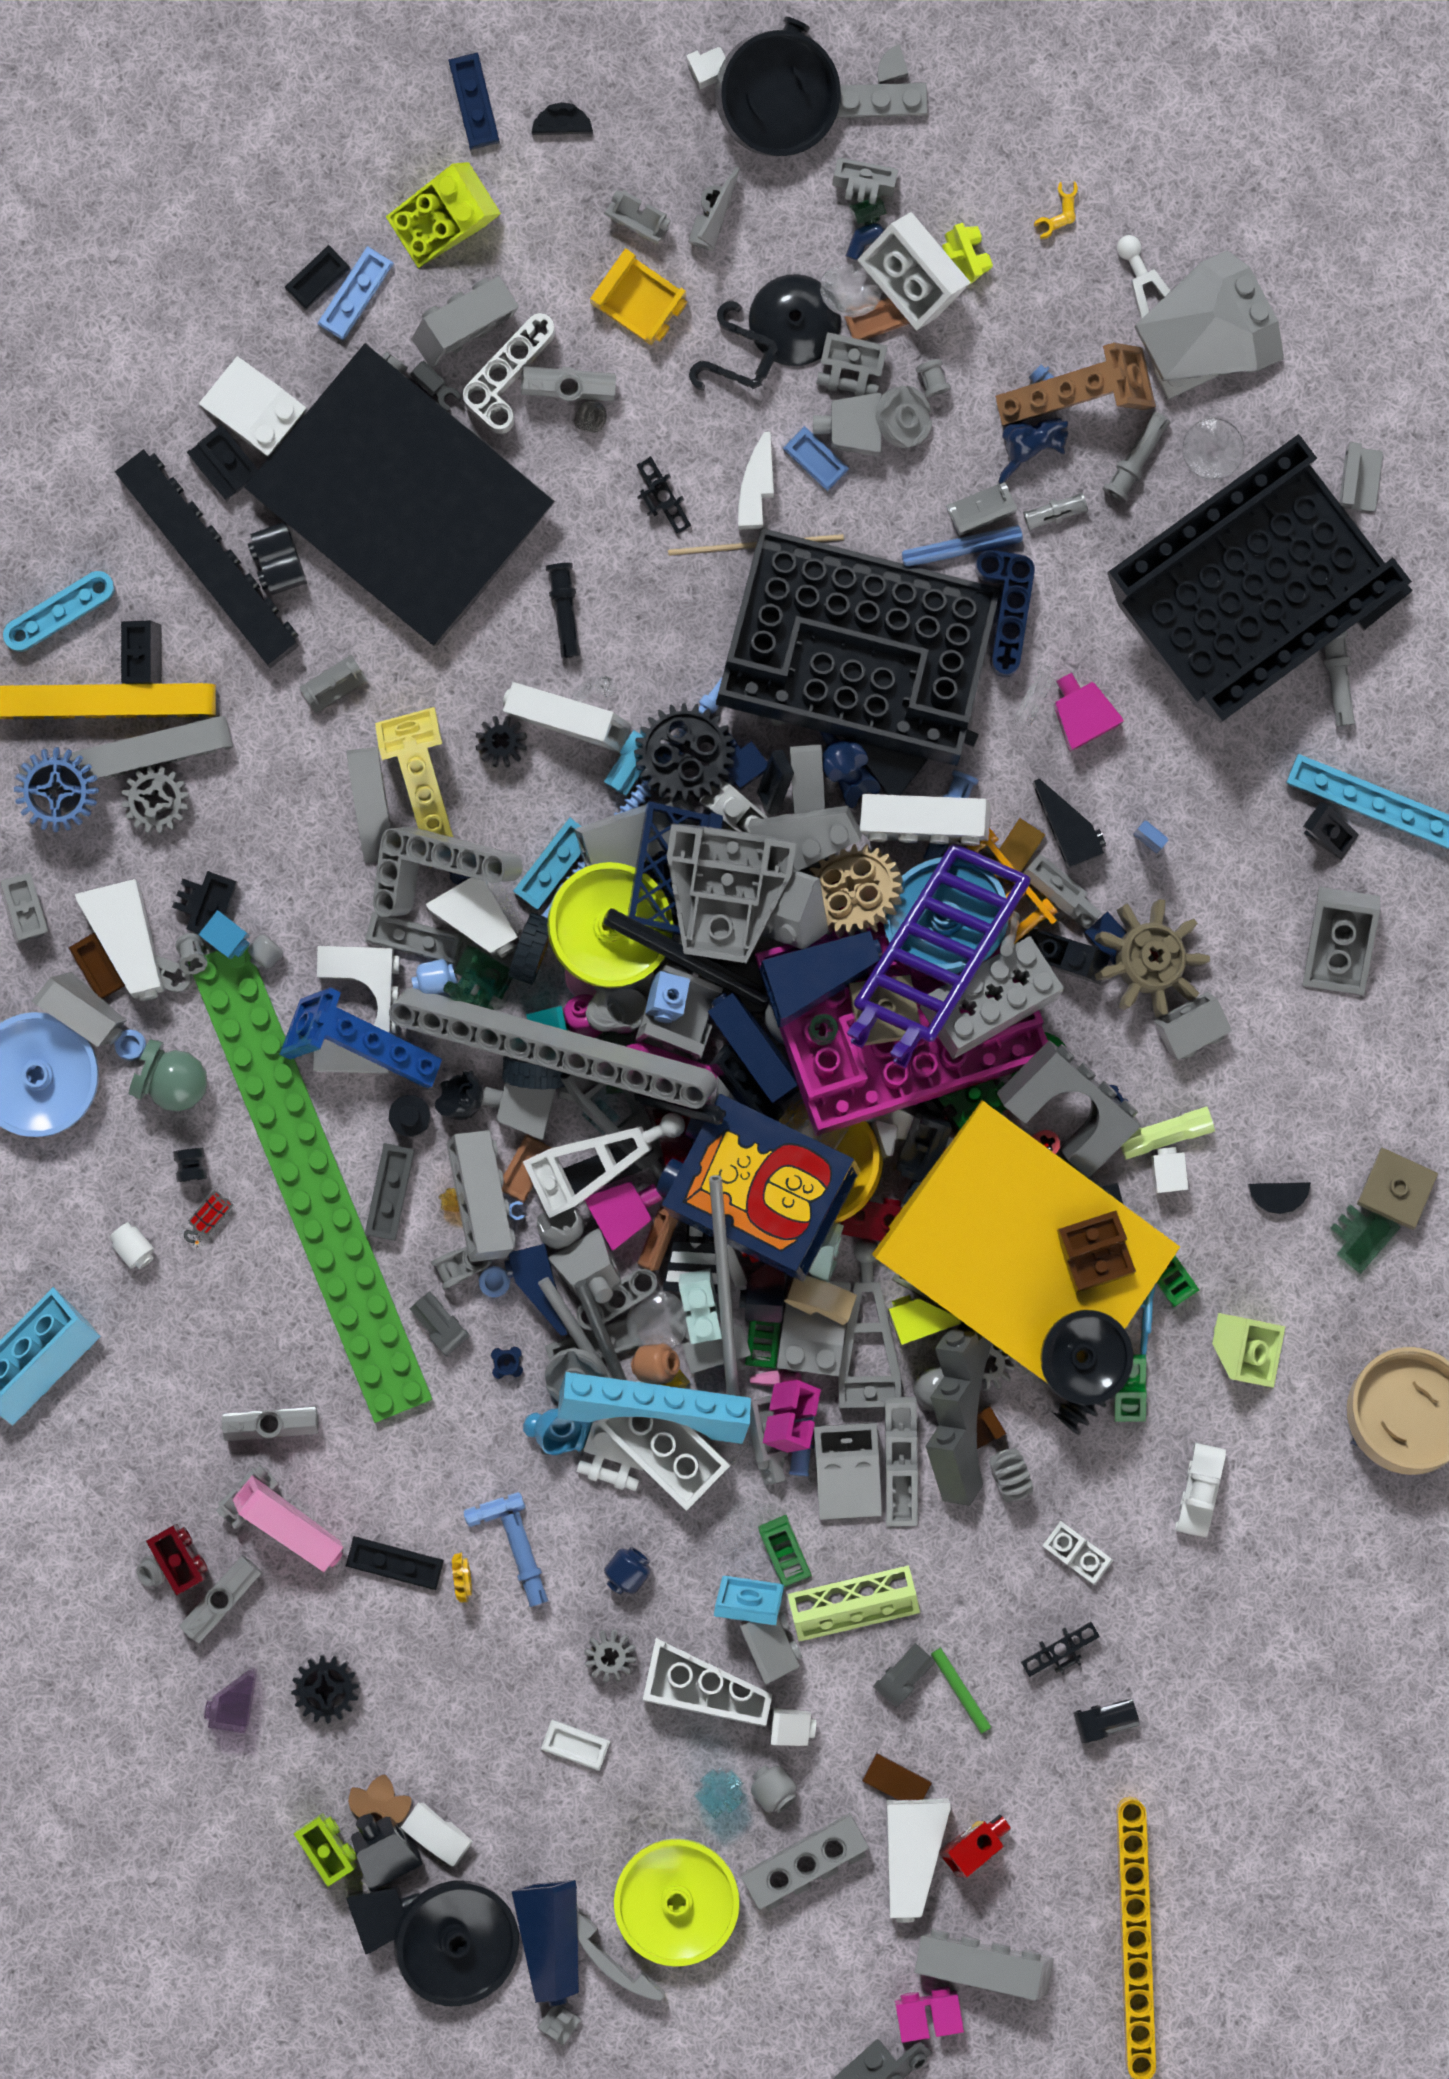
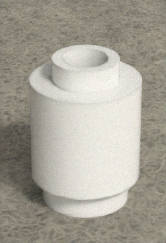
M129 1222L120 1226L109 1237L113 1242V1249L130 1269L137 1266L140 1270L154 1258L151 1255L155 1250L138 1228L136 1226L132 1227Z

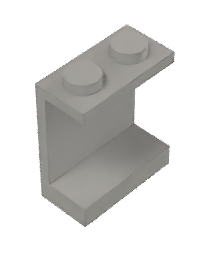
M666 965L660 971L690 979L684 1014L675 1022L662 1023L654 1020V1016L645 1014L644 1011L635 1040L695 1061L702 1056L705 1044L700 1042L709 1017L707 1011L712 1008L711 1002L722 994L723 988L715 985L714 982L703 976L695 977L687 974V970L683 967Z

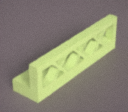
M909 1565L788 1594L799 1642L920 1613ZM906 1578L907 1587L893 1589L888 1586L892 1580ZM871 1586L876 1588L872 1595L862 1596L858 1594L862 1587ZM841 1593L846 1596L839 1603L833 1604L827 1601L832 1594ZM807 1600L815 1603L811 1609L798 1612L796 1603Z

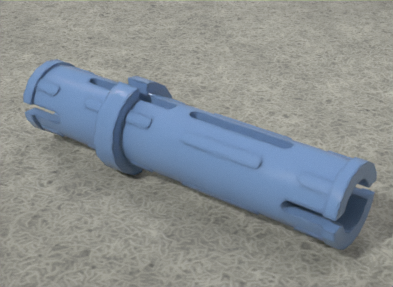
M520 1512L501 1517L519 1572L517 1578L518 1581H522L529 1607L549 1601L540 1577L542 1571L541 1568H537Z

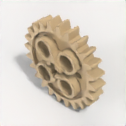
M853 844L850 852H846L844 848L840 850L839 855H830L828 861L820 860L819 864L821 867L819 869L810 868L812 876L820 879L829 930L827 935L835 930L838 938H841L844 932H848L849 936H853L856 931L861 933L867 932L866 929L869 927L877 932L878 927L876 923L880 921L887 925L886 915L897 914L893 905L902 904L899 895L904 893L901 884L903 878L896 862H892L889 854L882 855L880 848H876L871 853L869 845L866 844L859 851L856 844Z

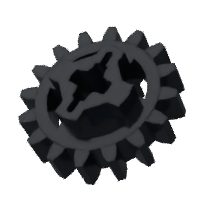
M325 1654L320 1656L319 1663L310 1658L308 1660L310 1668L307 1669L300 1666L298 1670L302 1677H294L292 1682L299 1685V1688L291 1691L292 1695H299L300 1697L295 1706L300 1707L304 1705L306 1709L303 1712V1716L306 1717L313 1713L314 1722L316 1723L321 1716H325L327 1724L331 1723L332 1715H336L339 1720L343 1719V1709L348 1712L354 1709L349 1701H357L359 1699V1696L353 1693L354 1689L360 1687V1683L352 1682V1678L357 1674L356 1671L348 1673L346 1668L349 1662L346 1661L340 1666L337 1664L338 1656L335 1655L330 1662H327ZM330 1669L337 1671L344 1681L335 1679L331 1675ZM318 1670V1679L315 1683L305 1685L309 1675ZM324 1676L327 1685L334 1688L329 1693L327 1700L324 1692H318V1687L323 1684ZM346 1693L343 1702L334 1708V1698L337 1694ZM308 1697L315 1698L320 1703L321 1709L312 1705Z

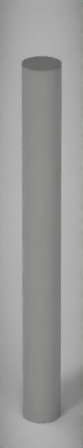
M549 1277L539 1281V1287L579 1349L594 1354L603 1363ZM604 1365L607 1373V1378H613L608 1369L606 1368V1366Z

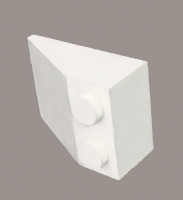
M238 356L199 402L200 406L267 459L308 411L304 405Z

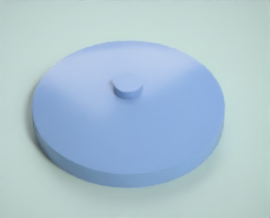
M24 1013L4 1020L0 1023V1127L17 1135L27 1137H46L67 1130L85 1115L97 1092L99 1067L91 1043L47 1013Z

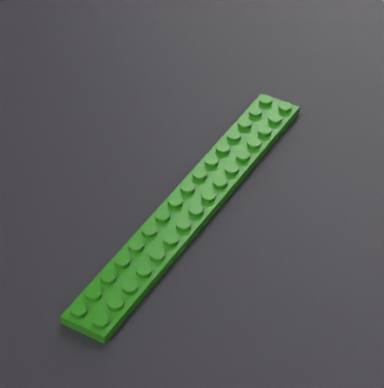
M249 946L239 958L235 955L232 959H229L219 950L204 955L207 958V967L204 971L193 975L374 1423L433 1399L367 1235H365V1230L295 1058L289 1060L279 1055L286 1036L260 972L250 962L252 956L248 953Z

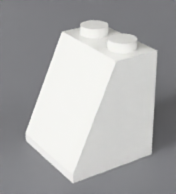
M469 878L426 903L432 914L493 957L499 954L501 958H504L516 951L517 947L515 944L519 942V938L485 881Z

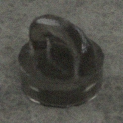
M595 401L583 403L574 419L576 428L591 433L602 430L607 416L603 404Z

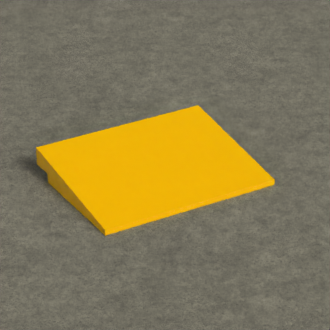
M982 1100L889 1226L890 1230L872 1255L1047 1383L1042 1372L1040 1355L1044 1338L1053 1324L1063 1316L1074 1311L1094 1310L1113 1317L1125 1329L1180 1249V1246ZM1116 1210L1127 1237L1125 1244L1136 1272L1134 1275L1076 1293L1067 1270L1057 1230ZM1082 1350L1076 1356L1079 1362H1082L1085 1358Z

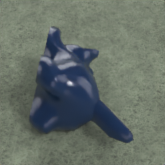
M1061 418L1045 419L1034 427L1027 423L1009 424L1004 429L1002 438L1006 442V451L1010 458V463L1001 472L998 480L999 484L1006 482L1021 463L1028 461L1046 448L1055 449L1057 452L1065 454L1064 447L1069 435L1065 428L1068 426V421H1062Z
M820 731L827 745V749L822 755L823 770L826 777L832 782L838 781L846 805L849 808H854L862 794H878L881 787L864 766L868 762V756L862 746L849 739L840 741L836 735Z

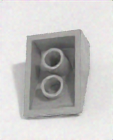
M1318 887L1303 986L1359 995L1365 994L1380 915V896Z
M790 1275L788 1281V1288L792 1279V1276ZM829 1281L831 1284L850 1291L851 1283ZM785 1303L777 1368L839 1377L846 1323L841 1325L818 1312L809 1315Z

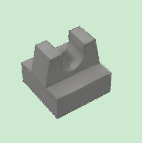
M563 2005L552 2006L537 2028L563 2046L581 2021V2018Z

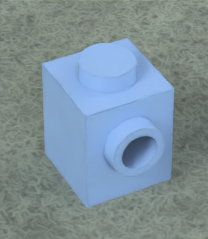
M660 971L651 980L645 1014L654 1016V1020L658 1022H675L684 1014L690 979Z

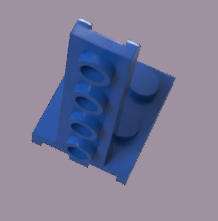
M330 987L299 1000L279 1055L289 1060L321 1049L323 1041L326 1039L425 1088L433 1086L442 1059L336 1007L341 992Z

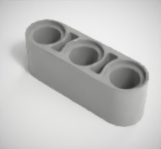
M639 1269L620 1280L619 1284L611 1288L612 1291L620 1290L625 1294L626 1302L621 1308H613L608 1301L598 1303L593 1298L603 1323L605 1324L655 1292L658 1281L656 1275L648 1269ZM640 1274H647L652 1279V1287L646 1292L638 1291L635 1287V1279ZM581 1305L576 1312L577 1322L582 1328L593 1330L591 1325L586 1324L582 1320L584 1308Z

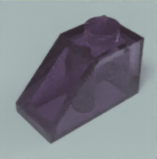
M249 1669L215 1694L212 1701L207 1700L204 1719L209 1720L208 1728L246 1733L248 1731L258 1669Z

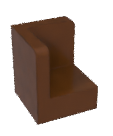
M990 1406L977 1413L978 1450L992 1440H997L1007 1434Z

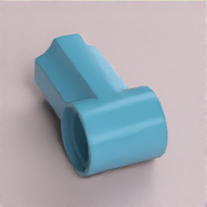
M635 730L625 742L620 751L621 756L604 781L605 784L626 797L643 772V770L636 769V762L641 759L635 758L634 750L641 749L636 745V738L645 737Z

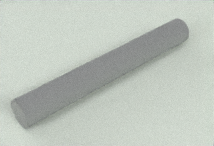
M1013 911L1009 918L1007 931L1002 939L1000 952L1003 956H1010L1013 952L1020 915Z

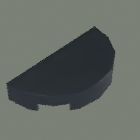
M560 102L551 104L540 112L533 122L531 134H593L590 119L582 110L574 104Z
M1311 1182L1248 1184L1251 1198L1259 1207L1266 1212L1283 1214L1294 1211L1304 1203L1309 1195Z

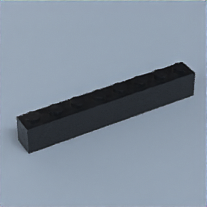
M144 449L118 468L115 471L116 475L267 666L272 668L299 646L294 640L299 636L288 621L282 624L275 616L280 612L269 597L263 600L256 592L261 588L250 573L246 576L238 569V566L242 564L231 549L227 552L219 545L222 537L212 525L207 528L199 519L203 516V513L193 501L188 504L180 495L184 492V489L174 477L169 480L161 471L165 468V465L157 455L152 453L149 456Z

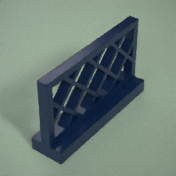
M649 801L645 810L627 916L652 929L681 935L679 926L671 925L663 914L676 905L673 890L669 885L672 882L671 878L666 880L656 866L667 858L668 845L661 835L669 831L671 825L659 832L652 822L653 811L664 813L671 824H679L686 819L698 821L699 826L719 829L722 827L723 815L715 813L706 815ZM674 816L681 817V818H680L679 820H676V819L674 818ZM651 830L654 836L649 839V834ZM657 839L666 855L654 862L647 852V846L650 842ZM645 861L649 865L646 868H644ZM652 869L661 884L648 892L641 880L643 873ZM662 887H664L673 901L672 904L663 910L659 908L651 896ZM640 891H641L642 894L644 895V896H642L641 898H639V892H640ZM644 899L648 901L656 913L649 919L635 916L637 904ZM657 917H659V919L661 920V922L654 921V919H656Z

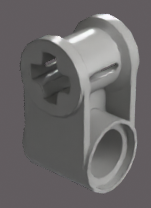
M467 1246L431 1261L432 1266H436L441 1276L443 1290L467 1280L469 1276L485 1270L492 1263V1260H485L481 1266L474 1265L469 1261Z

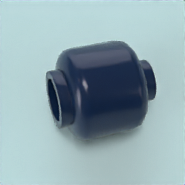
M633 1547L619 1549L605 1566L604 1573L609 1579L606 1584L620 1595L624 1591L630 1594L636 1593L650 1576L651 1571L648 1566L650 1560Z

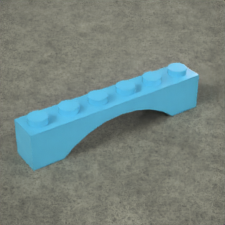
M565 1372L559 1391L558 1418L588 1423L615 1417L657 1418L688 1426L701 1432L711 1440L743 1444L750 1425L751 1398Z

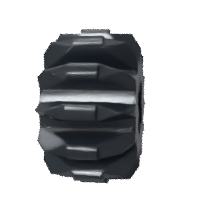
M493 716L492 720L495 726L491 728L488 723H482V727L487 731V734L477 732L476 738L485 742L475 747L477 751L487 750L481 757L484 762L494 756L492 761L494 768L499 766L500 759H503L506 768H510L508 757L512 756L515 761L520 762L521 757L515 752L516 749L522 752L527 751L526 745L517 742L527 739V734H515L522 725L520 722H517L509 728L511 723L509 716L504 718L503 725H500L497 716ZM499 735L503 738L507 735L510 738L506 740L509 744L508 747L505 749L502 746L495 748L493 745L497 744L494 739L496 736Z

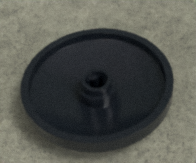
M464 1880L443 1882L430 1887L418 1895L401 1916L394 1938L396 1964L403 1979L410 1988L429 2002L450 2007L476 2003L496 1991L512 1971L519 1949L517 1922L505 1901L490 1888L476 1882Z

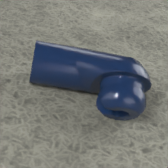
M870 223L856 229L845 256L858 261V258L863 254L865 246L872 244L885 231V228L878 223Z

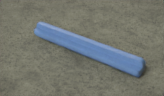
M1016 525L904 550L902 552L903 564L907 567L917 566L1020 543L1023 540L1022 530L1020 526Z

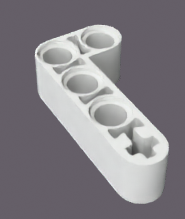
M538 313L530 317L463 390V399L466 407L494 433H507L514 425L512 409L500 396L521 375L523 366L528 367L554 339V324L552 319L546 314ZM546 324L547 334L538 333L534 338L536 346L533 347L529 339L531 340L536 334L534 326L542 327ZM516 346H524L528 349V354L523 359L514 358L511 352ZM496 368H503L506 370L507 376L504 380L497 382L490 378L491 372ZM479 390L486 394L485 400L480 404H473L469 400V396L474 391ZM503 411L507 413V422L503 425L494 424L491 419L496 412Z

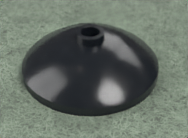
M789 274L771 280L760 289L750 307V331L776 342L778 351L775 353L776 358L774 362L781 365L804 366L818 361L822 358L827 332L838 335L840 332L841 313L836 298L823 283L806 275ZM796 311L800 313L801 318L798 321H792L789 318L791 312ZM754 341L757 348L763 354L765 353V351H768V346H764Z
M1094 1310L1074 1311L1056 1321L1047 1332L1041 1348V1368L1048 1385L1061 1398L1080 1405L1099 1404L1114 1397L1128 1381L1133 1367L1131 1340L1123 1326L1113 1317ZM1082 1350L1085 1358L1082 1362H1079L1076 1356Z

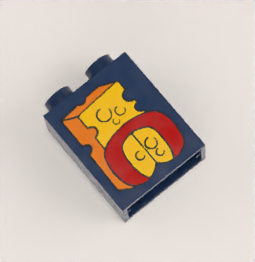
M719 1094L714 1105L720 1106L721 1109L726 1111L723 1123L715 1125L694 1118L690 1119L686 1129V1137L695 1142L684 1163L673 1158L662 1172L656 1189L658 1193L666 1196L662 1206L671 1217L714 1238L709 1178L713 1175L721 1176L727 1245L804 1282L861 1170L854 1158L725 1095Z

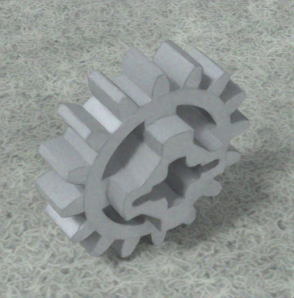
M149 766L147 775L138 770L136 771L138 777L136 782L132 779L127 780L128 784L132 787L130 790H122V794L128 797V801L121 804L123 808H130L131 811L125 816L128 820L136 818L134 826L137 829L145 824L146 833L150 834L153 827H156L158 833L163 834L164 826L166 825L172 830L175 829L173 823L175 819L184 821L180 812L181 810H189V806L184 804L183 800L189 798L190 795L187 792H181V789L186 785L184 781L175 783L177 778L175 772L166 776L165 767H161L159 772L155 773L153 767ZM152 781L150 787L145 790H139L143 784ZM166 783L170 784L173 788L176 799L167 795L165 791ZM156 792H158V796L168 803H157L155 808H153V804L142 797H155ZM136 802L142 803L145 807V818L138 812ZM166 810H172L166 818L158 820L161 813Z

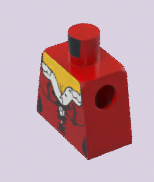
M1000 1814L988 1824L985 1821H977L940 1849L939 1855L956 1877L967 1878L1004 1847L999 1839L1010 1831L1011 1827ZM979 1836L983 1838V1846L981 1848L977 1845Z

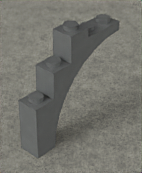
M961 1322L957 1329L948 1328L935 1348L944 1377L930 1397L939 1426L925 1447L942 1501L970 1506L983 1486L977 1450V1413L983 1373L992 1343L964 1322Z

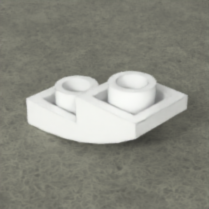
M1062 1521L1059 1522L1042 1545L1094 1585H1096L1113 1562V1559Z
M418 1803L401 1826L418 1843L453 1867L457 1866L473 1843L452 1822H445L425 1803Z

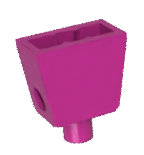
M1073 673L1056 681L1064 697L1056 701L1053 706L1070 752L1124 722L1121 715L1094 682L1080 688Z
M630 1181L593 1194L585 1199L589 1210L612 1251L652 1221L647 1208L663 1200L656 1191L657 1188L654 1184L637 1192Z

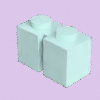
M711 1269L680 1274L679 1289L684 1312H686V1322L691 1344L722 1339L718 1302L716 1301Z

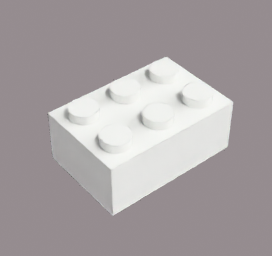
M912 212L891 223L858 258V262L916 331L935 320L971 283Z

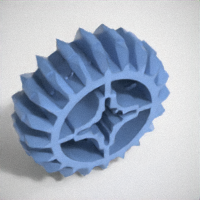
M59 747L54 748L53 757H50L47 749L41 750L43 759L41 761L35 754L31 755L30 760L34 766L32 767L24 762L21 768L28 774L18 773L15 777L18 781L24 782V785L14 787V792H23L24 794L23 797L15 800L16 804L26 802L28 806L21 811V814L24 816L32 811L35 815L29 822L33 825L41 818L43 820L41 823L42 830H46L49 822H53V832L59 831L60 822H63L64 828L67 831L71 830L72 824L70 819H73L77 825H81L83 820L79 813L87 817L92 814L85 805L95 806L97 804V800L90 798L89 794L99 793V788L89 787V783L98 779L97 776L87 777L85 774L91 770V764L81 768L79 766L83 760L81 755L76 757L74 762L71 761L72 750L70 749L66 750L64 758L60 757L61 751ZM52 764V772H50L48 783L32 784L37 771L44 766ZM61 765L72 770L78 777L81 785L66 782L63 778ZM56 775L57 782L60 783V786L64 787V790H67L59 794L57 800L56 797L52 796L53 793L50 794L49 790H42L54 785ZM32 794L44 796L49 800L51 814L45 812L36 804ZM81 795L77 807L73 811L61 815L63 799L66 796Z

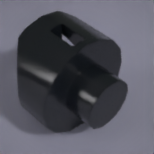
M405 1095L392 1103L389 1110V1122L397 1133L405 1137H416L428 1129L431 1123V1111L423 1099L415 1095Z

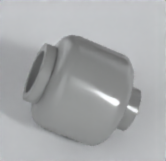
M765 1765L752 1776L755 1782L751 1786V1794L765 1811L780 1813L796 1800L797 1785L781 1766H774L769 1769Z

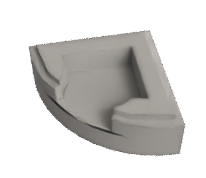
M900 44L890 48L881 58L877 73L878 84L908 76Z

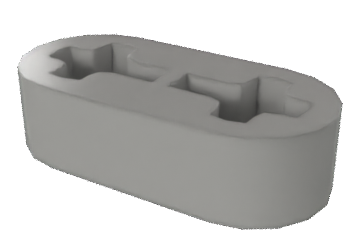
M156 955L158 967L162 969L160 975L163 988L176 993L188 990L192 985V975L182 972V976L186 978L185 983H179L177 987H174V981L165 977L167 971L177 974L179 970H182L179 963Z

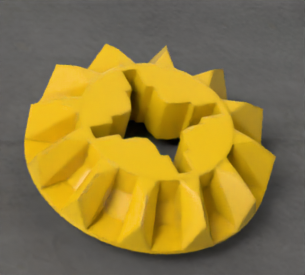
M461 1552L454 1554L452 1557V1575L456 1599L460 1603L468 1602V1596L472 1595V1581L468 1558H464Z

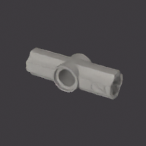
M523 366L521 373L522 395L560 397L565 401H574L576 399L614 401L616 390L615 373L579 371L572 367L553 369ZM566 378L576 380L575 386L569 390L562 389L560 387L561 382Z
M317 1407L222 1414L224 1441L318 1434ZM267 1415H273L278 1420V1428L273 1433L267 1432L263 1428L262 1422Z
M242 1555L217 1584L208 1591L207 1595L184 1619L179 1627L191 1639L200 1644L259 1578L262 1572L255 1564ZM216 1591H223L227 1594L229 1602L226 1607L219 1608L214 1604L213 1595Z

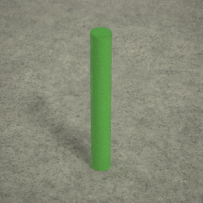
M940 1647L932 1652L931 1656L980 1733L990 1729L991 1725L942 1648Z

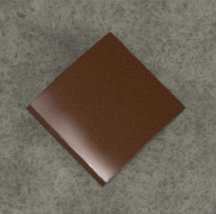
M1116 1210L1057 1230L1067 1270L1076 1293L1134 1275L1136 1272L1125 1244L1127 1237Z

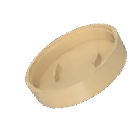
M1396 1348L1377 1356L1358 1374L1348 1395L1347 1419L1350 1431L1357 1445L1373 1462L1392 1472L1406 1475L1429 1473L1449 1462V1361L1446 1358L1423 1348Z

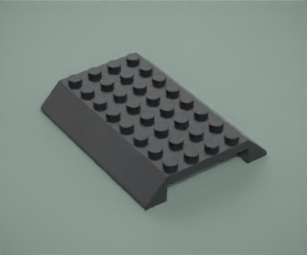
M1299 434L1107 572L1119 608L1192 704L1220 723L1412 582L1393 557L1386 563L1383 561L1312 468L1311 465L1316 461L1317 457Z

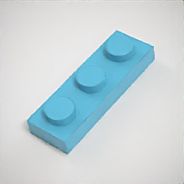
M570 817L513 890L515 894L536 910L541 908L581 856L574 829L582 826Z

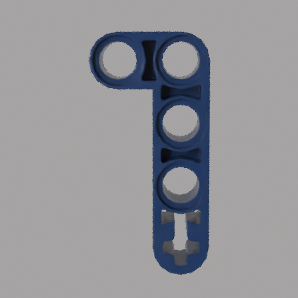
M987 550L978 556L975 565L976 574L981 580L1003 584L991 667L998 676L1010 677L1018 670L1021 661L1035 565L1025 555ZM985 559H992L997 563L998 570L994 573H986L981 567V562ZM1015 564H1023L1027 567L1029 574L1024 578H1017L1012 573V567ZM1011 594H1018L1022 597L1024 605L1018 609L1011 608L1007 603V597ZM1007 624L1015 625L1018 628L1019 636L1015 639H1008L1003 635L1002 628ZM999 644L1006 647L1017 646V650L1014 648L1010 650L1009 661L1014 662V664L1009 665L1008 669H1003L1002 663L997 662V659L1001 660L1005 653V647H999Z

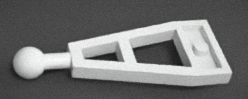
M1126 235L1118 241L1117 252L1121 258L1129 261L1137 277L1132 279L1131 285L1140 319H1142L1149 313L1142 286L1152 283L1162 298L1170 292V289L1155 269L1147 272L1139 255L1141 252L1139 239L1132 235ZM1152 362L1154 373L1168 400L1219 376L1218 374L1203 375L1200 378L1162 381Z
M668 1113L662 1118L660 1125L645 1132L643 1127L640 1126L554 1147L523 1161L548 1217L551 1218L579 1205L652 1150L651 1142L664 1136L670 1138L680 1136L684 1132L685 1121L679 1114ZM634 1138L638 1148L616 1164L608 1144ZM595 1147L606 1172L577 1194H574L557 1156Z

